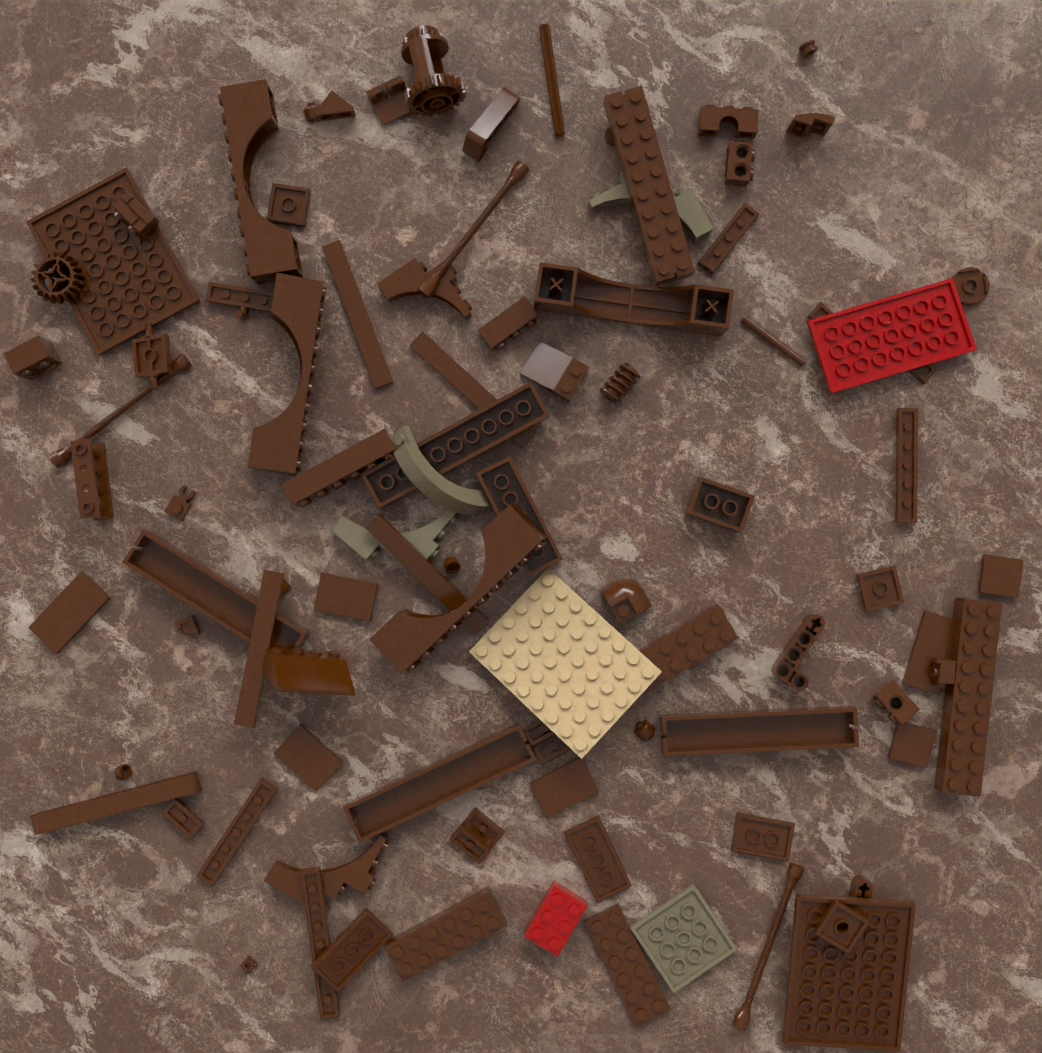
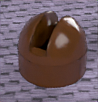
M455 557L445 559L444 567L446 572L452 574L460 569V563Z
M122 764L115 768L114 774L118 780H126L131 777L132 769L128 764Z

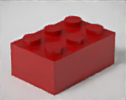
M553 880L524 930V937L558 957L588 906L587 900Z

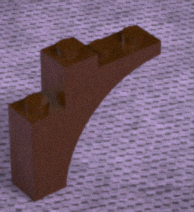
M414 258L377 283L389 303L402 297L421 295L417 291L418 287L423 281L430 278L432 274H435L441 264L425 273L428 270L423 262L420 261L418 263L416 258ZM450 264L449 268L440 278L436 290L431 297L448 303L466 320L472 316L470 312L472 307L466 299L462 300L460 297L461 291L456 284L452 285V283L457 281L455 276L457 272L452 264Z

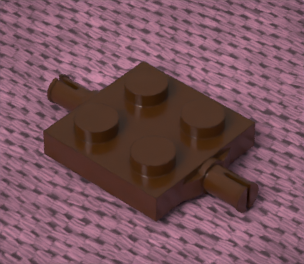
M145 323V335L138 339H132L135 378L149 377L150 389H158L157 377L162 374L172 373L169 335H154L153 324Z

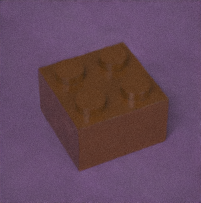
M36 336L3 353L13 374L27 380H34L40 376V373L52 371L57 368L58 364L62 363L52 342L40 336Z

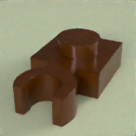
M184 485L180 488V496L173 495L164 511L179 521H183L192 506L188 503V500L194 498L196 494L192 490L189 495H186L185 490L187 486Z

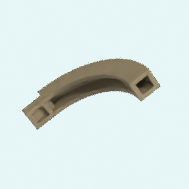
M402 426L393 435L398 448L394 452L397 462L410 481L429 499L448 510L464 515H481L491 507L484 489L464 488L440 475L422 455L409 426Z

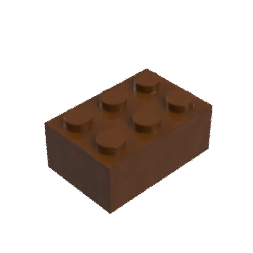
M698 477L685 514L728 530L742 533L755 496L712 480Z

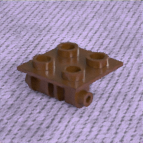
M401 76L366 91L382 126L411 113V110H407L405 106L404 93H406L407 88Z

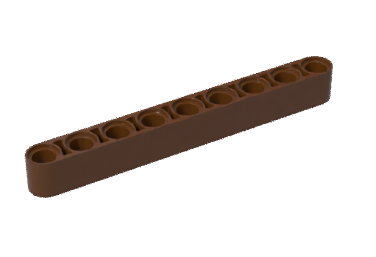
M196 771L31 815L30 818L34 834L38 835L202 791Z

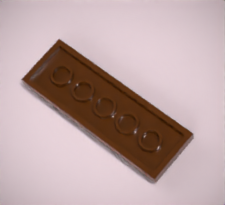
M617 903L585 919L584 923L636 1027L671 1010L619 904Z

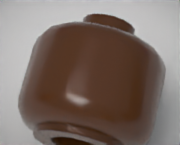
M315 102L308 103V107L304 108V114L308 122L318 121L315 111L320 104L315 105Z
M648 720L636 723L634 733L642 741L650 740L654 736L655 727Z

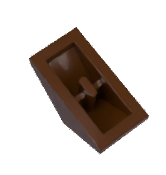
M333 91L328 94L315 111L318 122L356 117L353 106Z

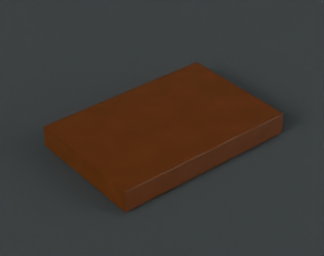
M321 573L314 610L371 621L378 583Z
M299 724L274 752L276 756L316 792L343 763L302 724Z
M581 758L530 782L547 818L599 792Z
M737 812L730 850L731 852L789 862L795 823Z

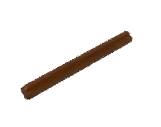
M541 24L539 31L555 136H563L565 129L549 24Z

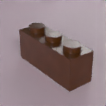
M524 296L478 329V333L491 351L495 349L498 351L506 345L505 342L508 339L512 338L513 340L521 334L522 329L525 327L529 329L535 325L538 314Z

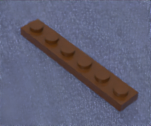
M897 408L896 523H917L918 408Z
M264 778L259 780L196 877L211 887L216 883L278 789L276 786Z

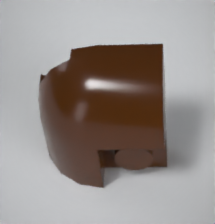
M623 578L600 590L619 624L652 606L644 589L638 582L632 579Z

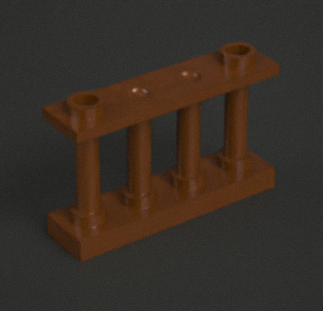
M90 438L70 441L80 519L93 517V520L96 521L114 518L105 443H91Z

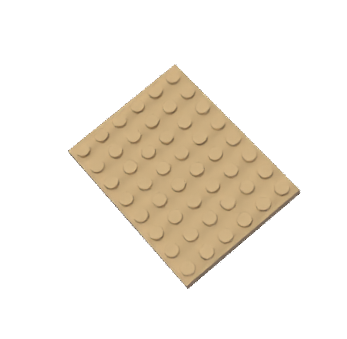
M549 568L541 574L469 651L581 759L589 753L662 673L659 668Z

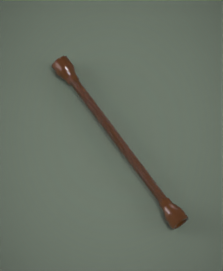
M521 161L515 163L511 169L510 176L507 178V182H505L494 199H492L475 223H473L472 227L466 232L462 240L451 251L437 272L421 283L417 291L424 298L430 299L436 290L440 278L449 268L450 264L461 253L462 249L468 244L510 188L526 176L529 172L526 164Z
M183 353L175 358L171 364L172 373L162 374L157 378L159 386L171 376L184 372L192 366ZM150 383L77 440L92 438V436L118 418L119 415L147 396L150 391L154 390L150 389ZM71 445L56 450L48 456L57 468L65 464L70 455H72Z
M789 864L785 893L782 895L775 914L772 928H770L771 930L767 937V942H765L762 956H760L757 970H755L748 989L745 1003L742 1004L741 1009L734 1016L732 1025L740 1030L746 1031L748 1028L752 1000L762 977L761 974H763L764 967L769 958V953L779 930L778 927H780L779 925L784 916L783 913H785L784 911L789 902L788 899H790L791 892L797 882L802 878L804 868L797 864Z

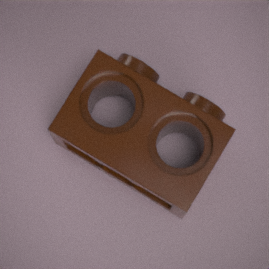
M729 142L726 153L724 185L747 186L749 181L753 180L754 169H751V162H754L755 150H752L753 143ZM736 152H743L745 158L738 157ZM736 170L742 171L743 174H744V176H743V177L737 176V175L735 174V171H736Z

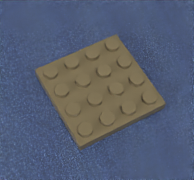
M694 883L630 925V929L673 993L738 950Z

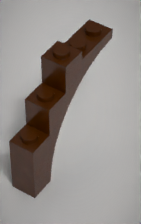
M380 833L375 842L363 854L352 861L335 868L321 870L324 894L335 899L337 894L341 895L347 886L346 884L363 894L367 889L371 890L376 882V879H374L376 872L373 870L379 861L377 855L380 851H385L389 843L386 841L388 834ZM277 860L264 882L304 904L301 868L293 867Z

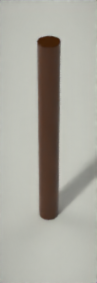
M746 315L741 320L742 323L799 365L803 366L807 361Z

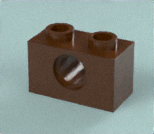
M894 680L874 695L876 699L874 701L881 710L885 709L889 713L888 718L895 725L897 723L900 726L903 725L920 710ZM892 699L899 701V709L891 707L890 701Z

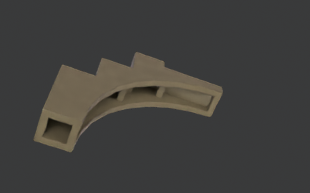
M622 171L618 178V185L614 183L604 193L598 192L590 197L588 206L591 212L605 206L631 203ZM684 189L675 194L674 200L681 225L693 242L711 234L713 227L692 189L688 191Z
M447 510L432 523L401 534L427 560L429 558L433 560L440 552L438 550L440 545L434 540L436 538L440 540L446 533L444 528L448 524L452 525L459 516L456 515V512ZM342 516L331 529L334 534L365 560L370 558L373 560L380 552L378 550L379 547L384 549L395 560H398L365 527L356 524L346 516Z

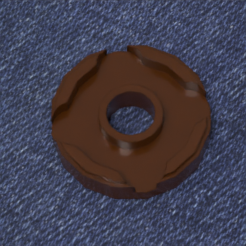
M967 267L961 269L953 276L962 305L972 306L984 300L989 292L990 283L985 273L979 271L980 269ZM966 282L974 284L973 291L966 289Z

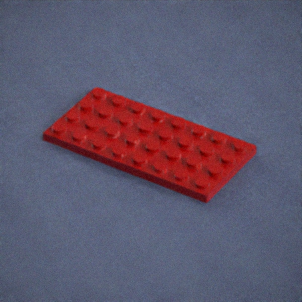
M953 278L806 322L830 394L977 350Z

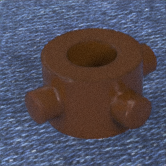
M247 956L244 962H240V966H242L246 973H250L254 967H257V963H255L251 956Z

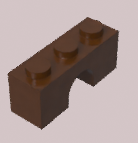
M705 105L699 111L698 135L717 136L720 124L729 122L735 127V138L754 139L758 132L759 110L752 107L738 109L733 106L720 108L715 107V105Z

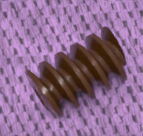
M624 362L625 365L620 364V371H614L615 377H609L611 383H604L606 389L600 388L599 390L613 404H615V400L621 402L619 395L626 396L624 389L631 390L629 383L636 384L633 379L634 377L641 378L639 373L626 362Z

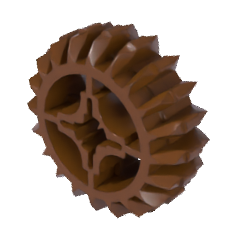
M52 252L51 256L45 254V260L38 258L40 264H34V267L37 269L36 271H31V274L35 275V277L30 279L31 282L35 283L32 287L34 290H38L37 295L43 296L42 298L45 301L50 300L52 304L56 302L63 304L64 300L70 302V296L77 298L75 292H82L78 288L79 285H85L80 280L85 276L83 273H80L83 268L78 266L79 262L76 259L73 260L71 255L66 256L63 252H60L59 255L56 252ZM65 265H67L70 270L71 278L66 276ZM45 279H48L50 282V292L45 285Z

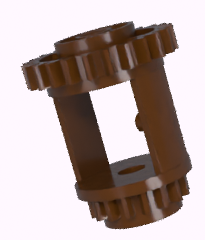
M427 25L411 29L406 34V37L403 38L404 41L401 48L402 59L406 63L413 65L416 81L410 84V88H407L406 93H404L407 110H411V113L416 112V115L423 113V116L430 113V116H432L434 113L440 115L441 111L447 112V109L453 110L454 106H460L459 102H464L463 98H466L467 92L463 80H460V77L455 78V75L445 74L442 58L447 54L449 46L447 40L442 36V32H438V29Z

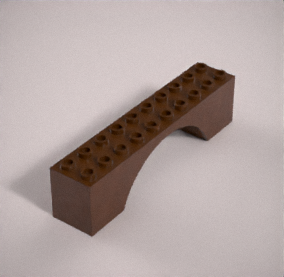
M266 79L220 87L221 94H218L220 105L224 109V113H221L222 121L227 127V132H224L226 143L230 146V150L227 151L228 159L233 164V169L230 172L232 180L236 183L234 196L239 201L237 215L242 220L240 233L241 237L245 238L246 245H243V252L245 257H248L249 264H246L248 276L251 275L252 280L258 285L275 282L276 273L303 277L297 239L290 230L282 229L266 220L255 207L251 194L250 175L257 152L264 142L279 130L273 92Z
M540 262L534 310L722 337L729 329L734 289L698 284L681 287L635 285L604 279L589 274L578 267Z
M276 273L270 318L283 327L296 347L300 362V381L294 399L284 412L272 421L253 428L248 461L249 469L294 475L296 471L300 470L301 459H298V452H302L304 440L300 439L301 433L304 434L307 421H304L303 418L309 410V402L306 401V398L310 396L312 390V383L309 382V377L314 375L315 369L312 358L315 359L318 345L314 343L315 339L318 340L321 326L317 325V323L321 321L323 306H320V302L324 301L326 287H323L324 281Z
M510 504L481 532L485 544L484 571L476 590L464 604L453 611L442 614H420L404 609L396 613L369 639L401 674L405 671L409 673L421 663L420 658L423 660L435 650L434 645L437 647L449 637L447 635L448 632L452 633L462 624L460 621L462 618L464 620L467 617L469 618L476 611L474 608L476 605L479 607L490 598L488 594L490 592L494 593L504 584L502 582L504 578L506 580L511 578L518 571L516 568L518 565L526 564L532 558L530 554L533 551L536 553L546 545L544 540L548 537L517 504Z

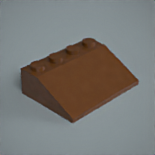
M282 647L266 648L262 672L278 692L355 696V689L347 661L340 652L330 650L327 653L317 649L304 651L300 648L285 650Z

